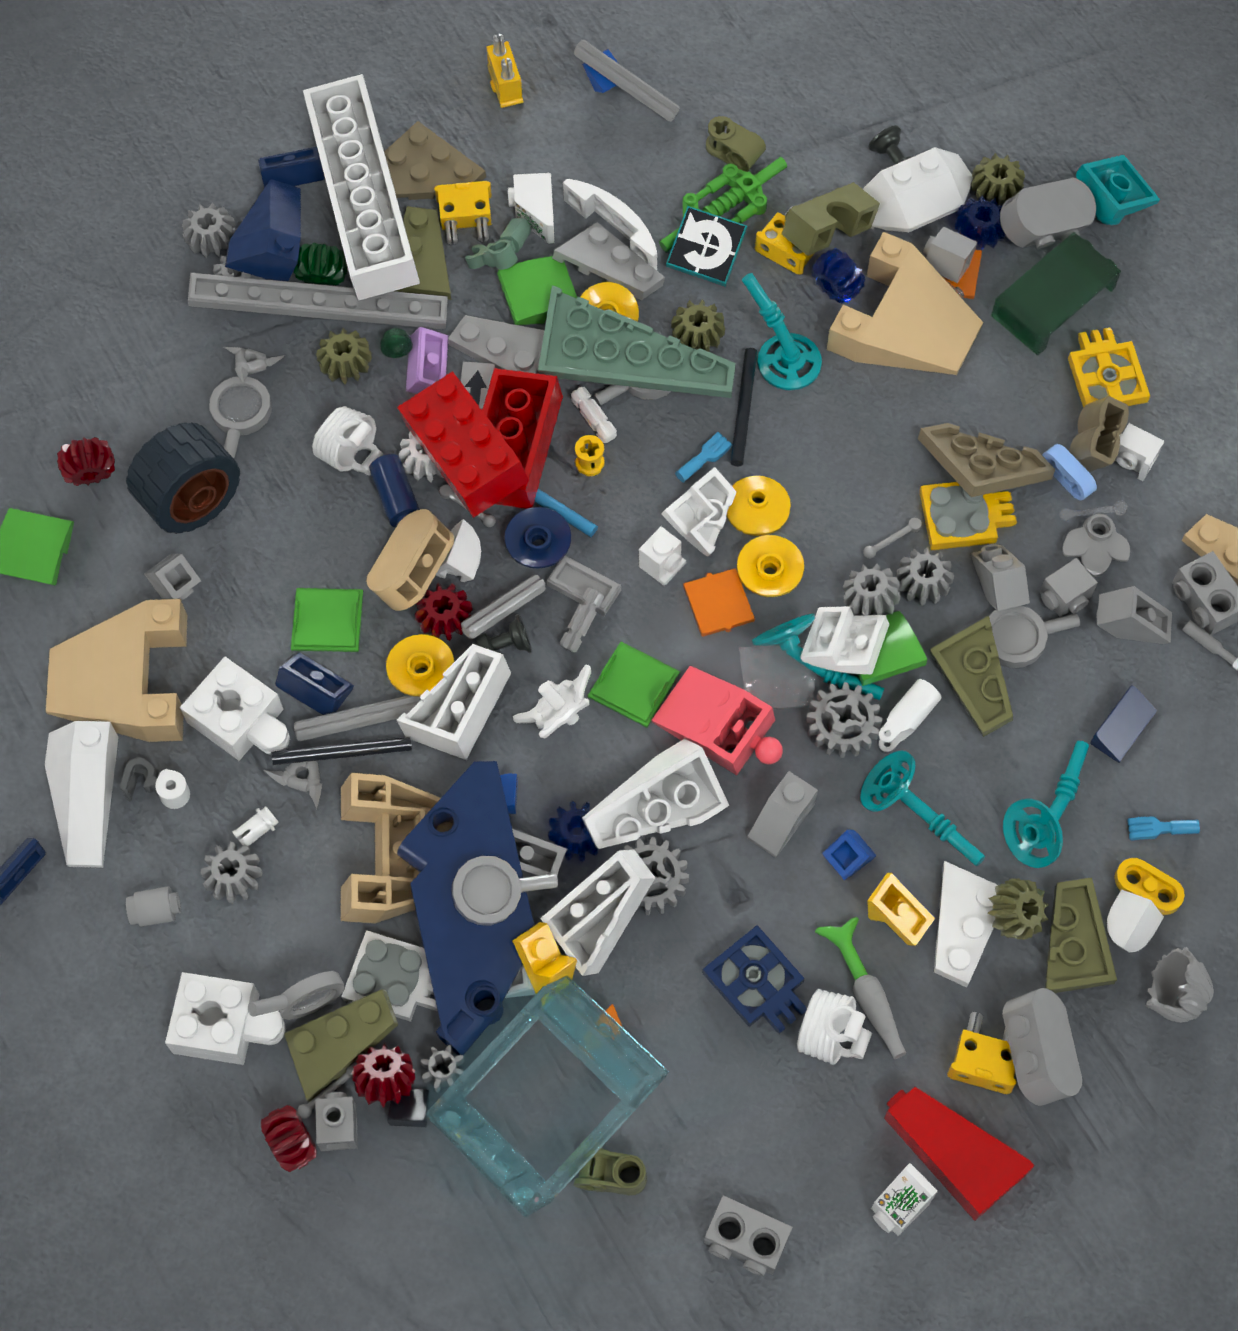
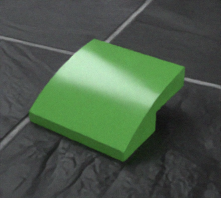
M553 256L519 262L510 268L498 270L497 275L515 325L545 323L552 285L562 289V293L577 299L565 262L560 263L552 259Z
M9 508L0 528V574L56 585L63 553L68 554L74 521Z
M900 611L886 615L889 627L873 674H857L862 686L927 664V657L915 633Z

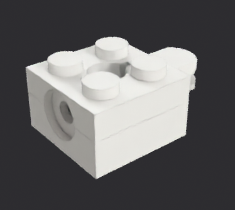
M224 657L180 707L186 722L238 761L241 760L253 745L271 755L272 751L286 750L289 745L290 736L286 725L276 719L283 711L278 694L227 657Z
M182 972L165 1044L173 1054L244 1065L249 1042L265 1045L277 1044L284 1036L285 1023L278 1011L254 1017L249 1014L248 1004L259 1000L260 996L253 983Z

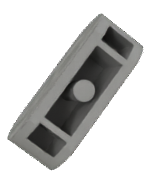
M1073 177L1020 190L1003 204L1000 212V222L1004 233L1014 244L1022 248L1036 245V248L1040 249L1055 243L1057 239H1061L1062 243H1066L1080 237L1079 232L1089 226L1095 218L1096 202L1088 186Z
M1040 988L1008 1000L1004 1005L1002 1015L1018 1086L1024 1096L1033 1104L1043 1106L1076 1095L1081 1089L1083 1079L1066 1007L1061 999L1053 991L1047 988Z

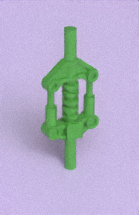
M779 157L755 175L750 171L745 172L738 169L734 164L725 165L723 173L707 183L706 188L697 194L687 193L683 197V217L687 206L699 209V200L709 193H715L725 185H730L732 188L729 189V192L727 191L722 196H719L716 201H712L709 205L705 206L702 209L703 211L721 217L730 208H734L744 200L749 205L737 212L735 217L731 219L732 221L742 224L755 214H764L767 210V197L763 194L761 185L787 168L786 161ZM679 228L659 241L661 248L665 252L672 248Z

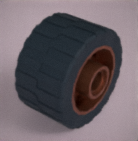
M186 422L170 426L162 432H158L142 446L128 468L126 484L128 485L129 493L161 529L168 533L179 534L202 527L217 517L234 497L237 486H239V476L241 473L238 463L204 426L198 423Z

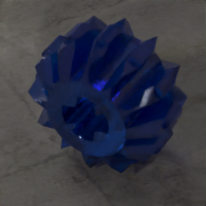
M983 195L979 198L978 202L970 197L966 205H961L955 220V230L959 231V234L978 242L977 245H979L981 251L985 248L986 244L994 248L998 241H1003L1006 236L1000 222V212L1003 205L996 206L995 198L990 202L985 201Z
M837 248L829 249L826 253H823L816 259L817 262L812 265V276L816 279V284L822 288V292L828 294L830 299H835L838 303H848L865 287L864 282L866 279L861 273V267L857 266L855 259H851L846 252L842 253Z
M571 801L569 811L559 806L557 809L559 818L552 817L549 819V826L552 830L548 832V840L555 842V845L567 849L565 853L566 860L569 861L575 853L578 854L579 860L583 862L585 861L586 851L594 856L598 854V848L582 819L590 811V804L586 802L582 805L581 809H577L576 803ZM580 827L582 834L574 835L573 828Z

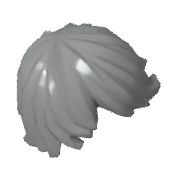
M1184 947L1183 950L1177 948L1172 950L1167 956L1164 954L1162 960L1157 961L1158 964L1155 970L1151 972L1153 976L1152 988L1148 989L1152 998L1147 1001L1145 1006L1170 1021L1182 1023L1198 1018L1202 1011L1207 1010V1005L1212 1000L1214 989L1204 964L1198 962L1187 947Z

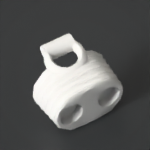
M346 406L336 408L327 417L316 432L312 443L313 454L340 472L354 469L357 472H363L370 476L369 465L375 459L384 455L373 444L376 433L374 419L370 415L355 409L352 410ZM362 449L370 450L371 453L362 464H358L354 458L358 451Z
M817 989L812 995L799 1031L798 1051L804 1052L805 1055H811V1057H817V1059L824 1062H830L832 1065H835L841 1056L863 1059L872 1033L862 1027L866 1016L856 1011L855 998ZM850 1041L853 1043L849 1050L843 1048L839 1042Z

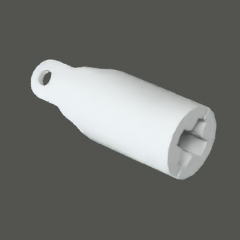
M918 679L891 710L887 722L879 731V748L882 751H893L901 741L905 740L917 729L941 700V695L933 685L925 680ZM888 742L890 743V746L886 747L884 746V743Z

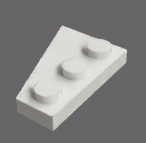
M944 861L942 868L934 973L967 987L994 928L992 925L995 917L988 914L993 909V904L988 898L996 895L995 886L998 885Z

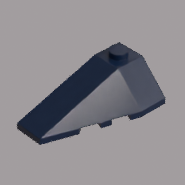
M270 179L228 243L225 267L267 280L289 281L299 256L301 240V188Z

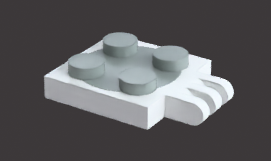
M366 930L342 994L343 1001L352 1003L383 989L388 994L397 1018L411 1022L417 1005L438 1011L436 1001L430 998V995H434L424 948Z

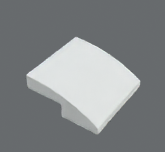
M850 606L819 607L800 656L802 662L832 671L873 674L889 627L886 615L854 616Z

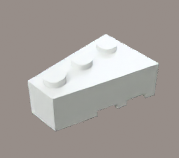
M619 850L540 918L543 923L549 925L554 938L565 953L570 957L576 958V968L582 976L600 972L655 880V876L635 850Z

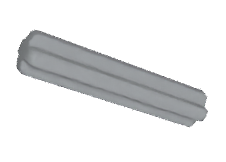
M536 574L532 575L461 623L462 632L469 639H474L543 593L546 589L544 580Z

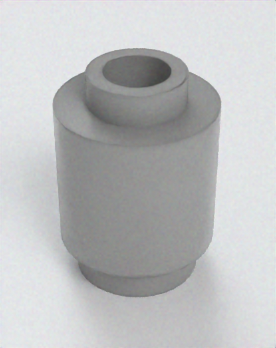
M170 886L137 891L134 893V896L126 897L129 923L131 925L139 924L140 927L175 921L176 914L181 913L178 892L172 893Z

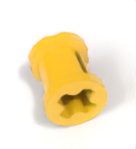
M585 435L579 438L575 444L576 468L579 473L588 477L598 475L605 465L603 457L604 444L597 436Z

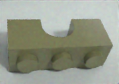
M853 182L790 208L785 216L786 221L782 235L809 256L830 246L835 228L842 230L849 237L871 229L880 203Z

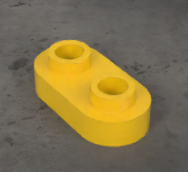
M1126 859L1115 872V883L1120 891L1122 889L1151 900L1162 915L1176 912L1184 901V889L1177 880L1141 859ZM1127 875H1134L1138 883H1130L1127 880ZM1158 894H1166L1169 897V902H1162L1158 898Z

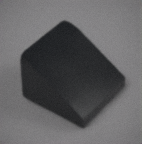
M412 1089L410 1096H401L399 1104L390 1100L388 1112L389 1125L427 1127L429 1090Z

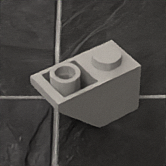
M986 545L981 548V551L971 553L986 600L997 611L1030 603L1025 565L1003 545Z

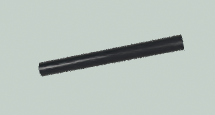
M746 348L744 353L730 461L731 465L737 467L742 466L744 463L758 352L755 348Z
M410 737L272 751L271 755L272 764L281 765L411 751L412 747Z

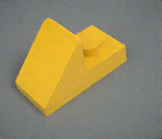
M887 873L867 900L868 918L874 921L885 922L907 945L916 946L935 919L892 873Z
M539 922L513 940L540 1003L544 1004L571 985L577 960L574 957L561 955L547 923Z

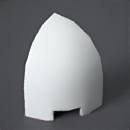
M463 519L451 530L454 535V544L436 575L444 579L447 573L461 576L460 581L466 582L474 579L482 551L476 532Z
M1121 889L1110 909L1107 918V931L1117 946L1128 952H1136L1147 945L1164 916L1151 900Z

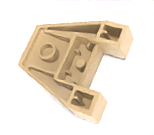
M883 232L870 255L867 277L889 286L873 317L843 305L829 329L827 350L859 363L957 375L983 325V321L912 243Z
M181 599L145 600L50 648L46 713L71 721L111 722L116 733L147 742L183 741L184 715L180 709L182 704L177 693L148 694L150 648L186 647L188 616Z
M351 773L341 786V820L375 823V875L351 874L341 886V921L378 923L416 910L410 883L420 872L398 856L397 851L402 841L441 799L440 797L385 775ZM444 822L438 826L437 831H448L452 828L453 824Z

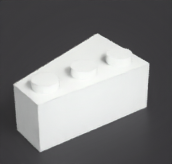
M472 644L443 673L444 678L431 691L426 690L420 696L421 701L408 714L403 713L397 719L405 737H410L413 741L467 760L511 675L504 655Z

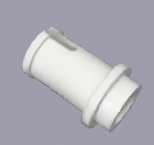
M266 806L261 810L257 808V814L232 831L242 845L249 846L270 829L272 831L275 830L274 826L279 822Z

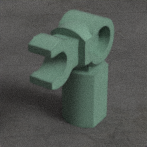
M512 218L500 236L499 241L489 243L487 247L482 244L472 246L471 249L474 255L465 257L469 268L477 269L488 265L491 268L496 267L499 270L512 267L518 260L516 253L520 251L530 235L531 227L528 221L524 218Z

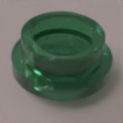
M400 328L386 331L380 341L382 353L390 358L403 357L413 347L411 337Z

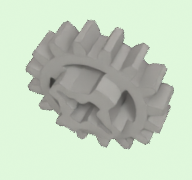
M844 682L842 690H837L834 684H830L829 694L820 690L817 694L818 701L811 700L809 710L812 712L807 713L806 722L812 725L809 726L808 734L809 736L818 735L815 742L817 747L824 743L828 745L826 754L830 755L834 749L839 750L840 758L845 757L847 750H851L854 756H858L860 746L869 750L872 744L871 739L877 740L879 736L877 728L881 727L882 717L876 715L879 714L881 707L879 704L871 705L873 695L870 693L862 696V687L859 685L854 691H851L847 682ZM858 707L863 711L865 716L860 714ZM843 717L848 718L845 723L840 722ZM823 724L829 727L830 733L825 729Z
M651 837L649 845H644L643 841L639 838L637 839V848L633 849L629 845L624 846V850H635L640 858L649 856L643 858L642 861L651 872L656 873L655 880L638 908L640 906L645 907V914L650 915L652 907H657L660 914L664 913V904L666 903L676 907L677 899L675 895L684 897L686 888L681 884L689 883V874L683 873L687 869L688 863L686 860L678 861L681 855L679 848L670 852L669 841L666 840L661 846L656 845L655 837ZM666 862L671 866L674 878L671 877V873L665 870ZM661 893V895L649 897L651 895Z

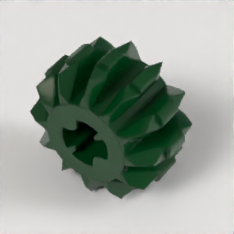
M314 242L301 245L298 262L294 269L295 277L308 284L339 285V283L344 282L348 268L344 251L336 246H328L325 243L317 244Z

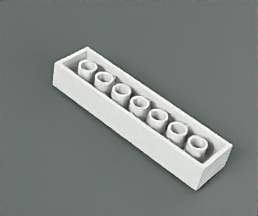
M363 74L303 90L350 278L358 301L420 284Z

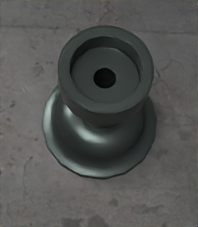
M898 125L888 127L878 133L868 146L870 151H877L879 154L887 153L894 164L912 158L911 156L905 158L897 146L900 143L902 131Z
M519 614L515 615V620L509 624V632L492 638L486 633L476 637L478 646L492 651L514 645L520 651L526 650L528 653H532L530 641Z

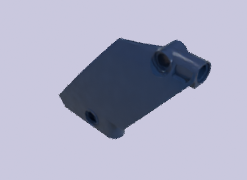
M474 761L406 836L397 851L398 856L420 872L410 884L441 1023L436 1034L446 1046L451 1045L452 1051L457 1055H464L489 1025L495 1024L501 1019L504 1010L502 1003L523 965L513 940L534 926L527 892L521 893V898L512 914L504 921L491 926L477 925L466 920L456 910L452 899V882L458 870L468 860L479 856H496L508 862L517 872L518 878H523L497 761ZM444 822L453 824L452 828L448 831H437L438 826ZM489 998L495 1001L490 1010L480 1011L477 1009V1005L482 999Z

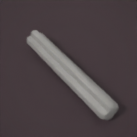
M581 40L575 47L574 55L667 121L671 122L675 119L680 107L586 40Z
M408 695L296 721L294 723L295 736L298 741H304L398 719L403 713L408 714L421 699L420 696Z

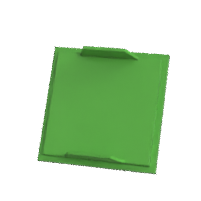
M296 588L291 651L359 652L363 590Z
M620 642L588 694V698L647 728L679 676L680 671Z

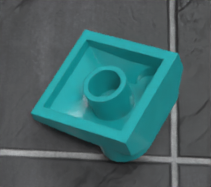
M1125 155L1082 164L1076 172V178L1085 183L1091 190L1096 202V217L1103 224L1117 225L1125 215L1143 210L1160 201V198Z

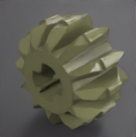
M996 153L991 159L983 157L972 173L971 187L973 191H976L977 200L987 199V206L991 205L992 202H996L1001 208L1006 200L1024 188L1025 174L1024 170L1019 169V161L1010 162L1009 155L1002 159Z
M703 299L699 302V305H694L689 300L686 308L679 306L676 310V316H673L671 320L672 336L680 339V343L696 350L701 348L709 352L710 346L718 348L720 338H723L725 335L723 313L717 312L715 304L706 307Z
M342 328L340 334L336 335L330 331L329 339H320V349L316 353L317 361L320 363V371L323 374H328L332 382L340 377L346 385L348 378L353 377L359 381V372L368 373V363L372 360L369 343L366 338H360L356 330L347 334V331Z
M1013 878L1005 881V884L995 886L996 895L988 898L993 904V909L988 914L995 917L992 927L1001 930V936L1025 940L1032 938L1033 934L1042 932L1041 923L1049 920L1044 914V909L1049 904L1042 901L1045 891L1037 888L1036 882Z

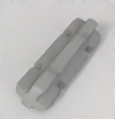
M593 588L586 589L582 597L584 602L583 604L579 603L567 627L569 631L564 633L560 641V645L568 651H578L582 643L580 638L581 636L585 637L597 613L595 609L600 607L604 599V595Z

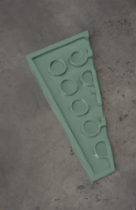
M552 285L538 374L557 376L559 379L732 398L736 363L701 348L696 350L680 343V339L670 335L665 337L654 332L652 327L612 310L604 311L590 305L588 300L579 296L577 299L562 293V289Z

